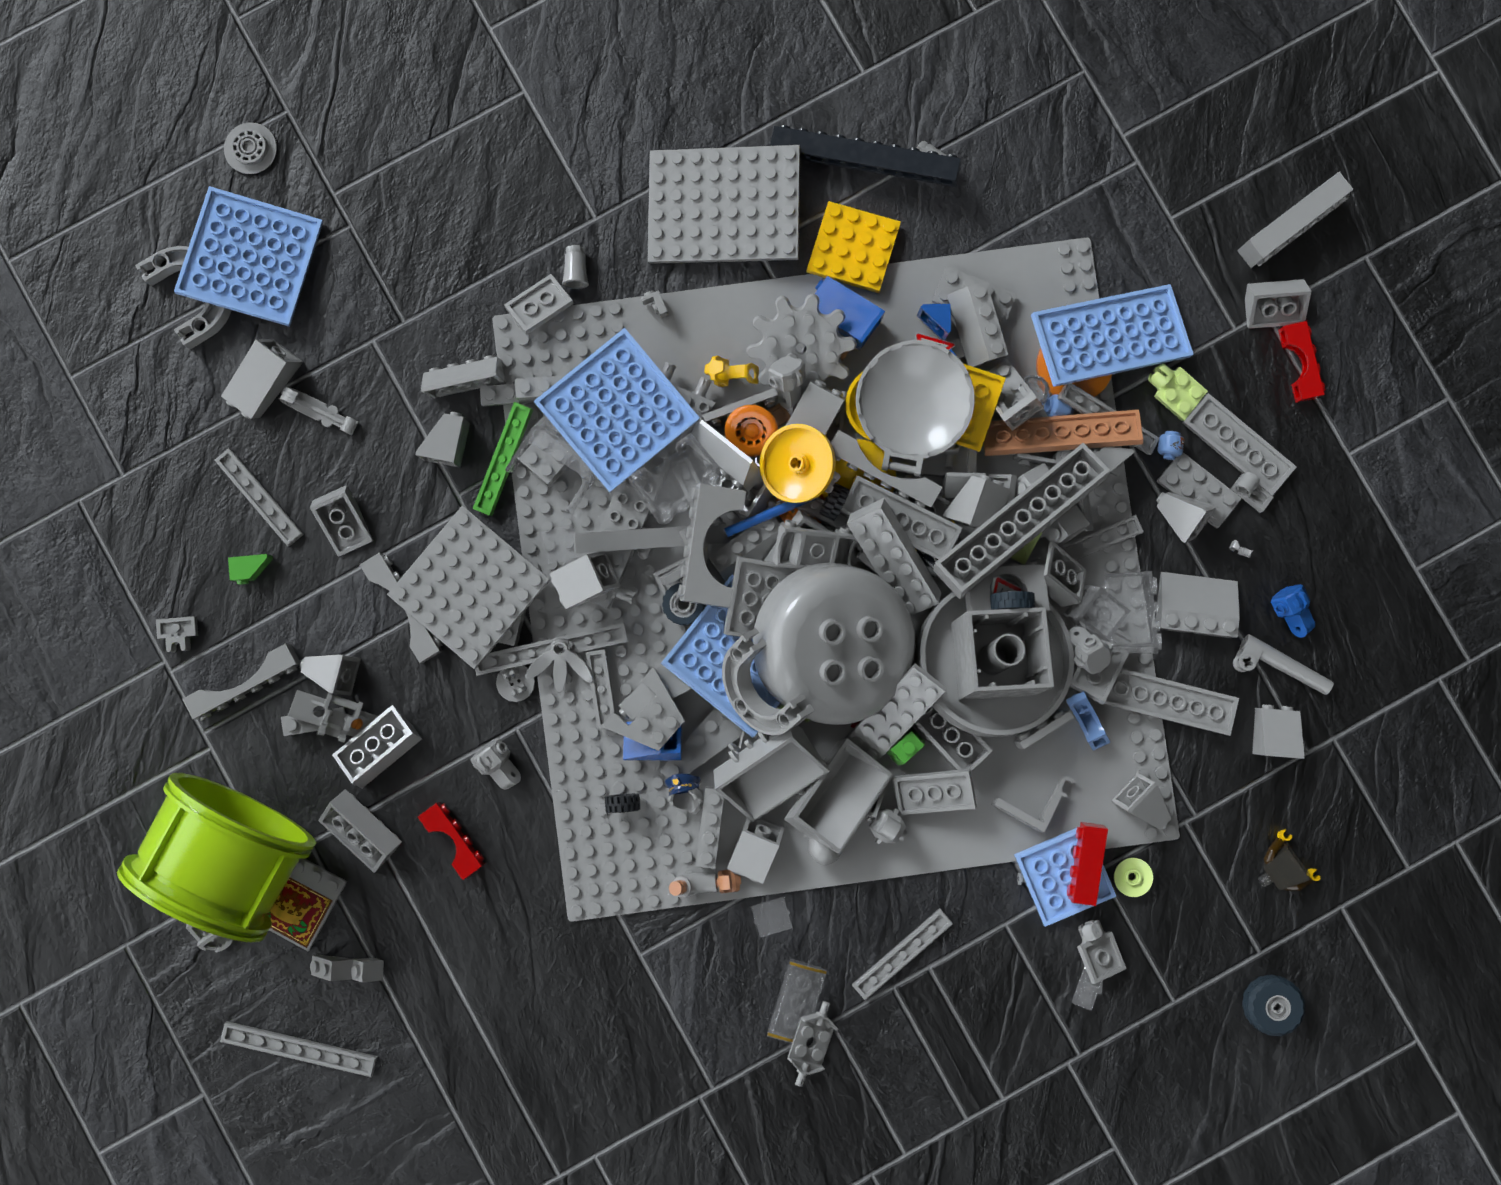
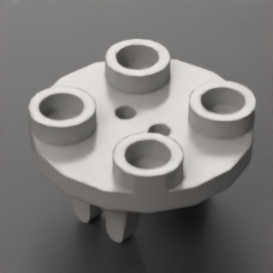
M523 665L500 671L497 676L496 685L498 692L503 698L508 701L518 702L525 700L531 695L535 689V679H526L525 675L529 668Z

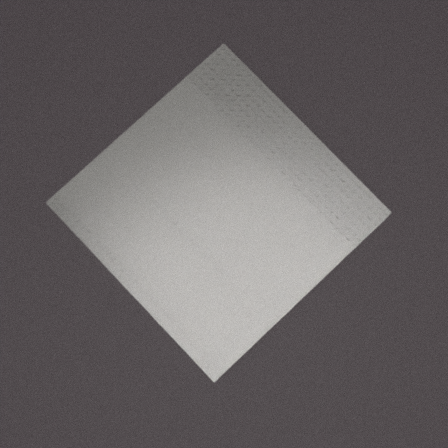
M1089 238L890 263L887 266L879 293L839 282L883 309L885 313L882 321L861 350L855 348L847 354L843 361L841 360V363L849 368V376L846 379L829 376L825 380L828 389L833 390L834 388L841 392H847L853 380L864 371L878 353L894 344L916 340L915 335L917 333L940 339L917 317V313L923 304H934L932 300L945 267L948 266L1017 293L1005 326L1001 330L1009 354L1006 358L1043 407L1045 401L1051 395L1041 385L1036 372V359L1040 343L1031 314L1037 311L1099 299L1092 246ZM814 274L662 293L660 295L669 315L661 318L660 314H655L652 303L643 305L641 298L644 296L572 305L527 335L510 314L496 315L492 319L497 357L502 360L506 383H501V385L515 384V379L567 375L624 328L661 372L665 362L670 363V366L671 364L675 365L676 369L670 382L687 391L695 392L700 377H704L705 382L707 379L711 380L710 376L704 373V368L713 356H721V358L728 359L729 366L753 363L759 367L760 374L765 368L764 361L760 358H750L746 353L749 345L757 344L762 340V333L753 326L754 318L758 315L768 319L776 317L778 312L775 302L780 296L787 297L790 304L794 307L799 308L803 306L806 297L809 294H815L817 291L815 287L819 281L826 278ZM952 311L951 332L945 340L948 342L959 338ZM802 343L796 346V350L799 353L802 347ZM965 357L960 359L963 364L968 365ZM1006 358L979 365L975 368L989 372ZM753 369L749 370V374H751V377L754 378V371ZM746 378L730 379L727 387H718L712 381L705 397L716 402L717 407L714 409L716 410L770 390L773 387L770 384L762 385L760 382L752 384ZM1110 379L1105 389L1095 398L1116 410L1112 379ZM802 387V388H801V394H802V395H803V393L805 392V390H806L807 387ZM522 403L521 405L534 410L511 466L521 551L524 558L550 579L549 583L529 605L533 643L624 623L628 642L576 654L587 664L586 652L605 649L615 713L625 722L633 721L631 718L626 719L619 712L621 708L618 705L642 683L641 680L652 668L656 670L661 665L664 658L684 635L680 626L669 620L663 612L664 594L654 573L685 558L683 556L685 546L651 548L650 556L647 559H641L638 549L634 550L620 583L621 587L636 592L635 597L626 595L633 599L631 604L615 597L610 609L591 601L565 609L560 602L557 589L552 584L550 573L561 568L564 563L569 564L588 554L574 552L573 534L598 532L616 488L609 493L595 475L582 479L575 459L551 487L522 464L518 459L543 430L574 456L572 447L535 403ZM513 404L503 405L505 424ZM793 407L787 409L790 416L792 415ZM1043 408L1031 418L1048 416ZM995 409L991 421L1003 420ZM1074 409L1073 415L1081 414ZM835 420L826 435L830 443L839 427L835 426ZM726 422L721 423L722 426L714 429L724 438H726ZM787 422L779 426L778 429L786 426ZM689 437L676 452L673 462L688 456L694 470L706 463L714 474L717 467L712 468L705 461L706 458L703 455L699 457L692 451L693 446L689 442ZM984 443L981 452L977 451L976 473L1016 475L1018 479L1021 475L1039 465L1032 463L1029 466L1018 464L1020 461L1013 460L1016 454L985 456ZM1056 451L1022 454L1052 459ZM1124 461L1108 474L1105 481L1089 493L1094 531L1081 532L1068 542L1132 517ZM671 466L644 529L691 525V518H689L690 507ZM896 473V477L903 478L906 473ZM908 474L912 478H918L914 474ZM920 476L942 486L943 476ZM773 495L770 500L776 502L777 497ZM780 516L776 518L779 524L784 522ZM718 517L717 519L719 521V524L723 523L721 519ZM954 521L955 524L963 527L959 534L961 541L976 530V528ZM821 523L826 529L835 531L832 527ZM740 532L739 534H737L735 537H733V536L727 537V543H729L731 540H733L734 538H736V537H737L738 535H740L742 532ZM1134 536L1082 558L1081 565L1086 569V582L1084 583L1081 603L1061 607L1050 598L1049 592L1048 600L1063 619L1068 631L1073 627L1080 626L1092 635L1102 621L1136 639L1122 669L1156 677ZM1046 537L1039 538L1029 558L1048 551L1049 541ZM727 543L708 544L705 564L713 578L723 585L725 581L708 557ZM853 549L852 555L854 558H856L859 552H856V549ZM1009 558L1005 562V566H1007V564L1019 562L1012 558ZM861 561L853 566L876 574ZM936 576L932 577L941 591V601L952 593V590L942 579ZM935 606L911 615L915 631V652L921 627ZM914 653V659H913V663H912L913 665L916 664V661H915V653ZM554 660L543 672L537 675L569 921L1016 861L1014 854L1080 827V822L1101 824L1108 828L1105 849L1175 840L1180 837L1163 720L1090 701L1111 742L1093 751L1076 717L1067 704L1066 699L1079 693L1077 690L1069 687L1063 702L1057 710L1070 711L1074 718L1027 748L1020 749L1014 744L1013 741L1017 739L1016 735L1018 734L1007 737L980 736L993 752L971 771L977 803L976 809L900 815L906 825L905 830L908 833L903 841L899 840L897 843L891 844L884 842L878 844L875 842L876 838L868 826L869 822L866 821L868 816L866 815L838 860L830 865H820L812 859L809 853L808 837H803L802 832L784 819L798 799L794 795L761 817L785 827L780 846L763 884L753 882L749 878L739 875L741 876V884L738 892L720 893L718 887V892L700 893L680 898L672 895L669 891V885L676 877L687 873L704 872L716 873L718 878V871L728 870L730 858L747 817L724 798L715 869L696 867L703 806L698 813L691 814L687 810L671 806V803L668 802L669 789L665 784L667 777L660 771L669 760H623L624 736L606 728L597 729L590 682L580 677L567 661V677L561 693L556 691L554 685ZM1074 663V671H1073V674H1074V672H1075V670H1076V668H1077V665H1076L1075 663ZM693 689L673 699L685 720L682 724V745L714 708L713 705ZM804 720L798 724L799 727L804 728L805 735L822 760H825L837 741L845 739L854 729L850 727L852 723L832 725L812 720L806 722ZM914 725L911 727L925 741V746L903 765L897 766L887 753L877 761L893 774L888 782L879 809L888 808L892 811L894 808L898 809L893 783L894 776L955 770ZM740 738L735 740L733 744L739 747ZM1077 743H1078V765H1077ZM728 746L690 773L693 776H700L702 782L699 784V790L702 792L703 797L706 787L715 788L714 769L731 758L728 753L731 750ZM1076 768H1077V818H1075V813H1076ZM1137 773L1158 785L1171 817L1170 823L1165 829L1159 830L1111 801ZM1063 777H1071L1075 781L1074 783L1065 781L1061 790L1063 793H1067L1068 797H1061L1045 832H1038L991 805L994 798H1000L1039 820L1038 818L1053 794L1059 780ZM628 793L639 794L640 810L606 813L605 796Z

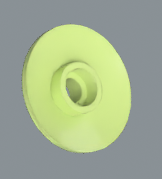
M1127 858L1116 867L1114 882L1118 890L1124 895L1139 897L1151 888L1153 873L1145 861L1138 858ZM1131 873L1135 875L1133 880L1129 879V874Z

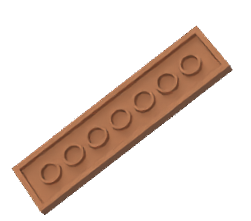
M1139 410L1029 418L1013 431L1004 420L991 421L984 440L985 456L1075 450L1082 443L1088 448L1143 444V434Z

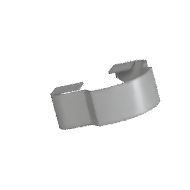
M1237 540L1232 541L1229 547L1231 551L1238 550L1237 554L1249 558L1253 552L1252 550L1240 547Z

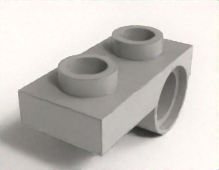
M1251 472L1243 473L1231 487V490L1261 513L1271 502L1273 496L1259 486L1260 479L1258 476Z

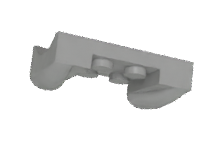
M785 520V522L780 523L773 562L776 566L799 569L819 563H840L851 566V555L857 540L849 527L841 526L840 529H835V532L803 529L797 525L796 521Z

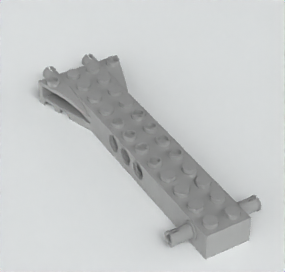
M665 362L662 373L670 381L676 366L673 364L670 366V363ZM700 377L695 392H690L673 385L702 420L703 414L711 412L717 407L716 402L705 397L712 383L711 380L707 379L705 382V378ZM694 424L617 486L598 532L644 529L670 469V463L673 462L679 448L691 436ZM635 549L606 551L619 583L622 581ZM620 586L589 601L610 609L615 597L631 604L633 599L626 595L635 597L636 592Z

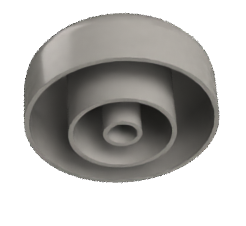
M814 564L799 569L787 576L771 591L764 601L754 629L756 628L759 631L757 635L753 636L754 645L759 643L760 639H764L767 644L754 658L755 666L763 685L783 706L804 694L806 699L800 702L798 707L803 711L807 709L808 705H811L815 711L807 719L823 724L855 723L881 711L895 696L897 684L912 667L914 659V625L910 612L901 596L891 585L876 574L845 564Z

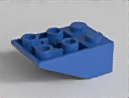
M682 725L659 751L624 736L623 760H682Z

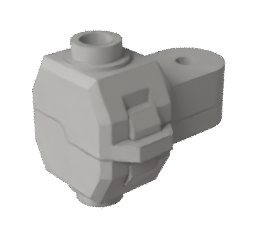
M791 356L780 358L772 363L768 370L769 384L776 388L778 401L785 409H790L800 401L802 397L801 385L805 379V363L802 359H796Z
M1080 626L1069 630L1070 641L1076 655L1074 663L1079 668H1084L1089 673L1095 674L1102 672L1105 667L1110 665L1113 647L1107 640L1104 641L1095 634L1091 635L1085 628Z
M500 738L493 739L484 745L471 758L473 766L481 774L490 775L499 787L504 790L513 787L521 780L520 772L509 760L510 750Z
M888 808L879 809L876 818L868 816L866 821L869 822L868 826L876 838V843H897L899 840L903 841L908 831L905 830L906 825L898 813V809L894 808L893 811Z

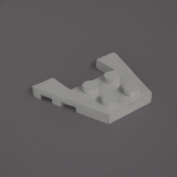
M652 668L641 682L652 690L656 696L630 725L613 712L601 726L659 751L685 720L657 671Z

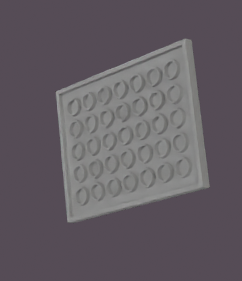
M800 145L650 150L648 263L799 260Z

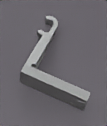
M1063 777L1059 780L1053 794L1039 816V820L1000 798H994L991 805L1036 831L1045 832L1061 797H1068L1067 793H1063L1061 790L1065 781L1069 783H1074L1075 781L1071 777Z

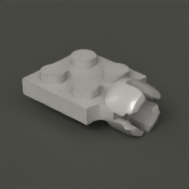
M1091 920L1086 922L1084 926L1083 924L1079 926L1078 930L1082 943L1077 948L1091 984H1096L1126 969L1113 933H1105L1099 920Z

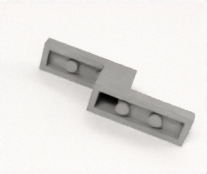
M565 375L515 379V384L480 386L481 405H509L514 402L519 404L534 403V400Z

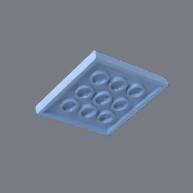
M1077 828L1014 854L1044 926L1093 907L1092 905L1073 903L1069 896H1067V887L1069 884L1071 885L1072 879L1070 877L1071 865H1074L1075 860L1073 858L1074 846H1077L1078 841L1076 839ZM1104 865L1102 866L1097 904L1116 897Z

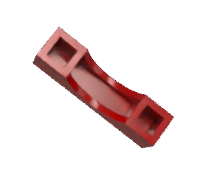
M1307 321L1283 326L1278 330L1282 348L1296 353L1302 363L1300 377L1291 384L1295 402L1316 399L1325 395V385L1320 378L1319 373L1321 369L1316 361V348L1312 344V332Z
M438 802L419 815L418 819L428 833L440 831L448 834L453 839L456 845V856L451 865L461 879L464 880L484 865V857L478 850H474L470 837L468 835L464 836L460 830L462 828L460 823L456 819L453 820L451 818L447 805Z

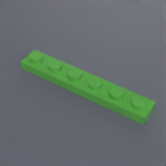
M516 402L513 403L473 506L474 510L489 516L493 515L534 409Z

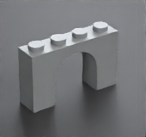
M1030 562L1019 566L1018 563H1010L1007 566L998 567L965 595L967 611L991 610L989 590L994 576L997 575L1003 579L1013 581L1022 588L1021 591L1035 593V608L1046 607L1047 613L1050 608L1047 585L1044 579V564L1038 565L1037 562Z

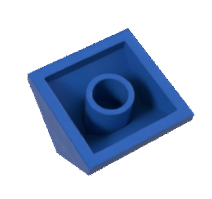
M923 304L917 313V317L941 340H946L951 332V304Z

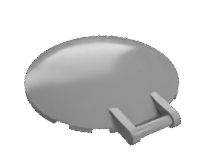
M922 340L903 341L887 347L878 353L864 369L856 391V409L862 428L870 440L885 451L882 470L901 471L914 474L917 477L921 476L924 458L944 452L961 438L970 423L975 403L971 377L960 359L943 346ZM890 457L915 460L917 463L916 466L890 462Z

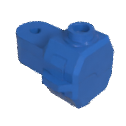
M1303 585L1285 587L1272 597L1271 604L1278 617L1285 618L1291 632L1295 636L1305 637L1315 628V621L1308 609L1310 598Z

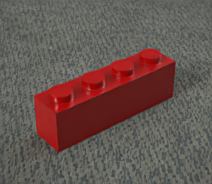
M1080 822V827H1077L1076 839L1078 841L1077 846H1074L1073 858L1075 860L1074 865H1071L1070 877L1072 879L1071 885L1069 884L1067 887V896H1069L1073 903L1092 906L1097 904L1108 828L1104 825Z

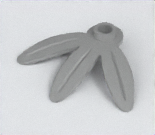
M563 637L555 638L551 642V649L536 658L525 675L526 679L534 678L543 672L554 660V685L556 691L561 693L567 677V661L580 677L587 682H593V676L589 667L581 657L570 650L569 641ZM557 644H562L564 647L559 648Z

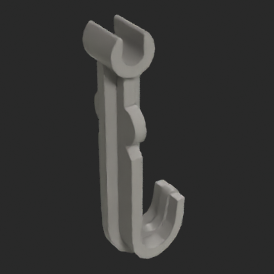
M286 386L284 391L281 392L282 395L279 400L282 403L317 421L321 420L322 425L325 427H331L334 424L340 427V430L352 435L358 424V421L338 414L339 410L336 406L331 405L327 407L326 403L294 388Z

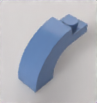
M1084 691L1066 699L1093 751L1111 743Z

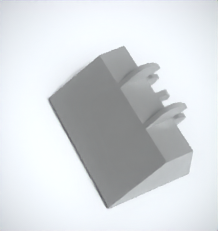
M798 725L779 735H767L758 732L760 739L754 743L749 739L744 741V744L747 746L744 750H741L733 743L729 744L728 747L731 751L728 753L731 758L714 769L715 790L752 822H755L830 772Z
M848 738L837 741L825 760H823L830 772L795 794L798 799L784 818L797 830L838 854L842 853L893 776L890 771Z

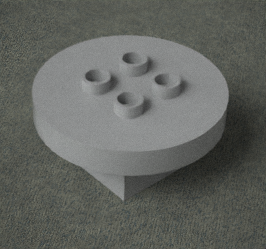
M952 592L941 600L925 619L918 635L915 652L916 664L946 687V691L932 705L933 708L955 727L970 734L983 737H1007L1019 734L1036 727L1049 718L1063 702L1069 690L1074 671V651L1070 641L1071 637L1056 609L1049 603L1050 610L1047 613L1046 607L967 611L965 595L959 599Z

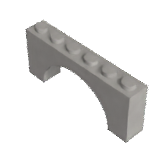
M699 483L693 488L692 499H694V505L689 511L691 526H688L686 538H689L683 554L686 557L685 565H682L681 568L683 582L682 585H679L678 589L680 601L724 608L730 607L732 588L719 583L708 571L703 555V544L710 525L720 515L731 511H743L746 491Z

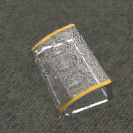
M790 958L767 1031L768 1037L793 1043L801 1017L814 1014L827 973L826 969Z

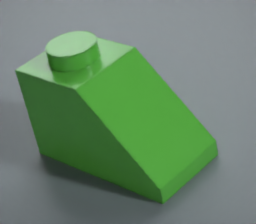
M261 554L228 557L230 581L237 582V585L249 584L250 580H256L273 560V556Z

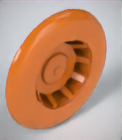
M744 405L735 409L728 416L725 423L726 439L748 457L761 456L766 441L778 430L774 416L765 408L757 405Z

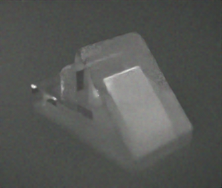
M1085 966L1072 1003L1092 1010L1097 994H1102L1103 980L1096 984H1091Z

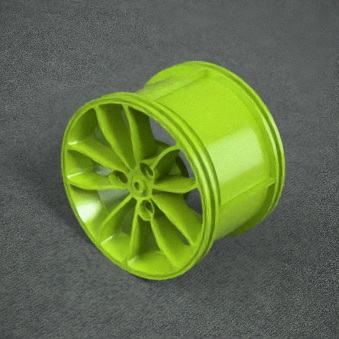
M172 773L168 778V782L163 787L167 796L139 847L138 854L126 856L117 871L119 880L133 894L149 905L190 926L232 940L243 942L262 941L272 925L267 913L271 911L298 861L309 857L312 852L311 850L316 844L315 839L290 818L241 792L198 776Z

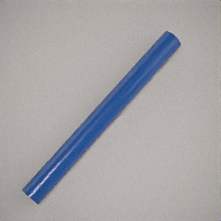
M811 501L804 503L784 502L724 528L727 537H730Z

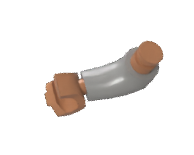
M730 870L718 871V878L716 873H687L676 877L670 883L669 891L672 895L680 898L700 893L718 892V887L720 893L738 892L740 890L741 876L734 874Z

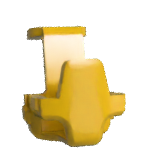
M713 356L704 368V373L709 375L718 387H727L730 379L746 378L752 384L759 383V367L753 363L729 366L728 359L721 358V356ZM753 369L754 371V378H752L751 374H749V370Z

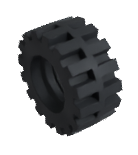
M628 793L605 796L606 813L640 810L639 794Z

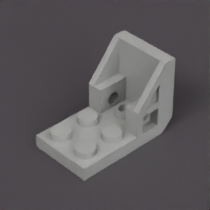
M1007 358L989 371L990 373L1006 377L995 409L1012 431L1044 408Z

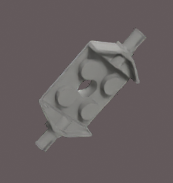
M823 1001L820 1012L817 1011L814 1014L802 1016L787 1058L799 1073L795 1082L797 1086L803 1087L808 1074L825 1070L822 1063L833 1030L838 1031V1028L827 1017V1012L831 1005L829 1002ZM813 1037V1043L807 1046V1040Z

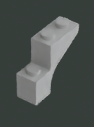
M312 955L310 970L313 976L328 981L352 979L359 982H372L383 980V960L377 958H344Z

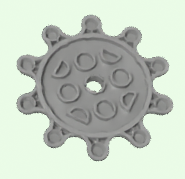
M809 294L805 299L804 305L799 308L792 306L787 297H778L775 302L778 312L776 317L768 319L758 315L754 318L753 326L762 333V340L757 344L749 345L746 350L750 358H760L765 363L764 370L758 376L759 382L762 385H768V370L771 364L786 356L796 359L800 358L805 363V379L801 388L807 387L811 380L816 381L818 379L825 383L829 376L846 379L850 374L849 368L841 363L840 357L846 351H853L856 348L857 342L853 337H844L838 332L839 325L845 320L844 311L836 309L830 314L821 313L819 310L820 299L816 294ZM800 343L807 347V350L802 354L796 350V346Z

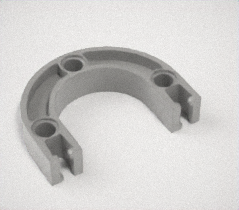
M174 246L160 250L135 266L137 270L143 273L142 278L144 281L153 286L171 274L181 271L188 247ZM167 260L166 265L161 267L162 262ZM155 268V270L148 275L147 271ZM206 303L198 315L178 326L174 331L182 337L180 340L182 344L188 349H192L216 334L228 320L231 310ZM205 323V329L200 331V326ZM194 331V334L185 340L187 338L186 334Z
M755 628L743 634L727 651L722 665L723 684L731 705L744 722L763 734L779 735L800 724L815 710L811 705H808L807 709L803 711L798 707V704L806 699L804 694L791 700L782 709L774 708L760 698L752 684L750 667L755 656L767 644L764 639H760L759 643L754 645L751 639L759 633Z

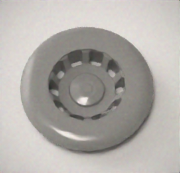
M250 122L238 125L228 134L224 143V154L227 162L232 168L245 174H255L265 170L271 165L276 155L277 148L273 134L265 126L258 123Z

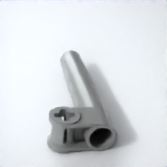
M1250 634L1246 635L1241 642L1240 648L1233 660V667L1239 672L1253 670L1258 660H1261L1324 695L1331 691L1334 684L1331 680Z

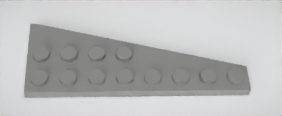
M714 707L682 745V760H669L660 772L667 778L674 774H690L729 744L740 738L742 729Z

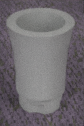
M580 245L566 247L562 285L566 288L582 289L589 285L586 272V255L584 254V247Z

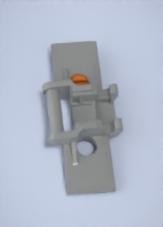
M300 690L296 691L287 715L318 725V735L324 736V734L339 738L338 741L343 743L346 740V735L354 737L378 717L377 715L361 711L362 702L356 703L332 695L333 693L329 692L324 699ZM329 703L355 710L354 714L349 715L328 708ZM316 706H322L325 709V713L320 717L313 714V709Z

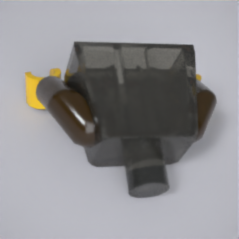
M1286 829L1280 830L1277 834L1278 838L1271 844L1264 857V870L1267 873L1261 875L1258 879L1264 887L1274 882L1279 890L1301 891L1311 884L1312 880L1319 881L1320 876L1315 875L1313 877V873L1317 869H1306L1290 845L1284 842L1291 840L1292 835L1284 838L1283 834Z

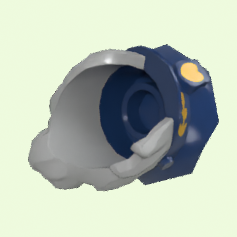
M674 774L665 780L666 787L669 789L668 802L671 803V806L687 810L691 814H696L700 811L704 801L703 794L699 790V784L702 782L700 776Z

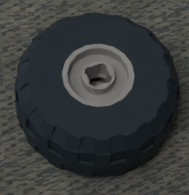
M1275 975L1260 976L1252 981L1244 992L1242 1007L1245 1017L1260 1032L1270 1036H1284L1292 1033L1300 1026L1305 1015V1000L1299 988L1288 979Z

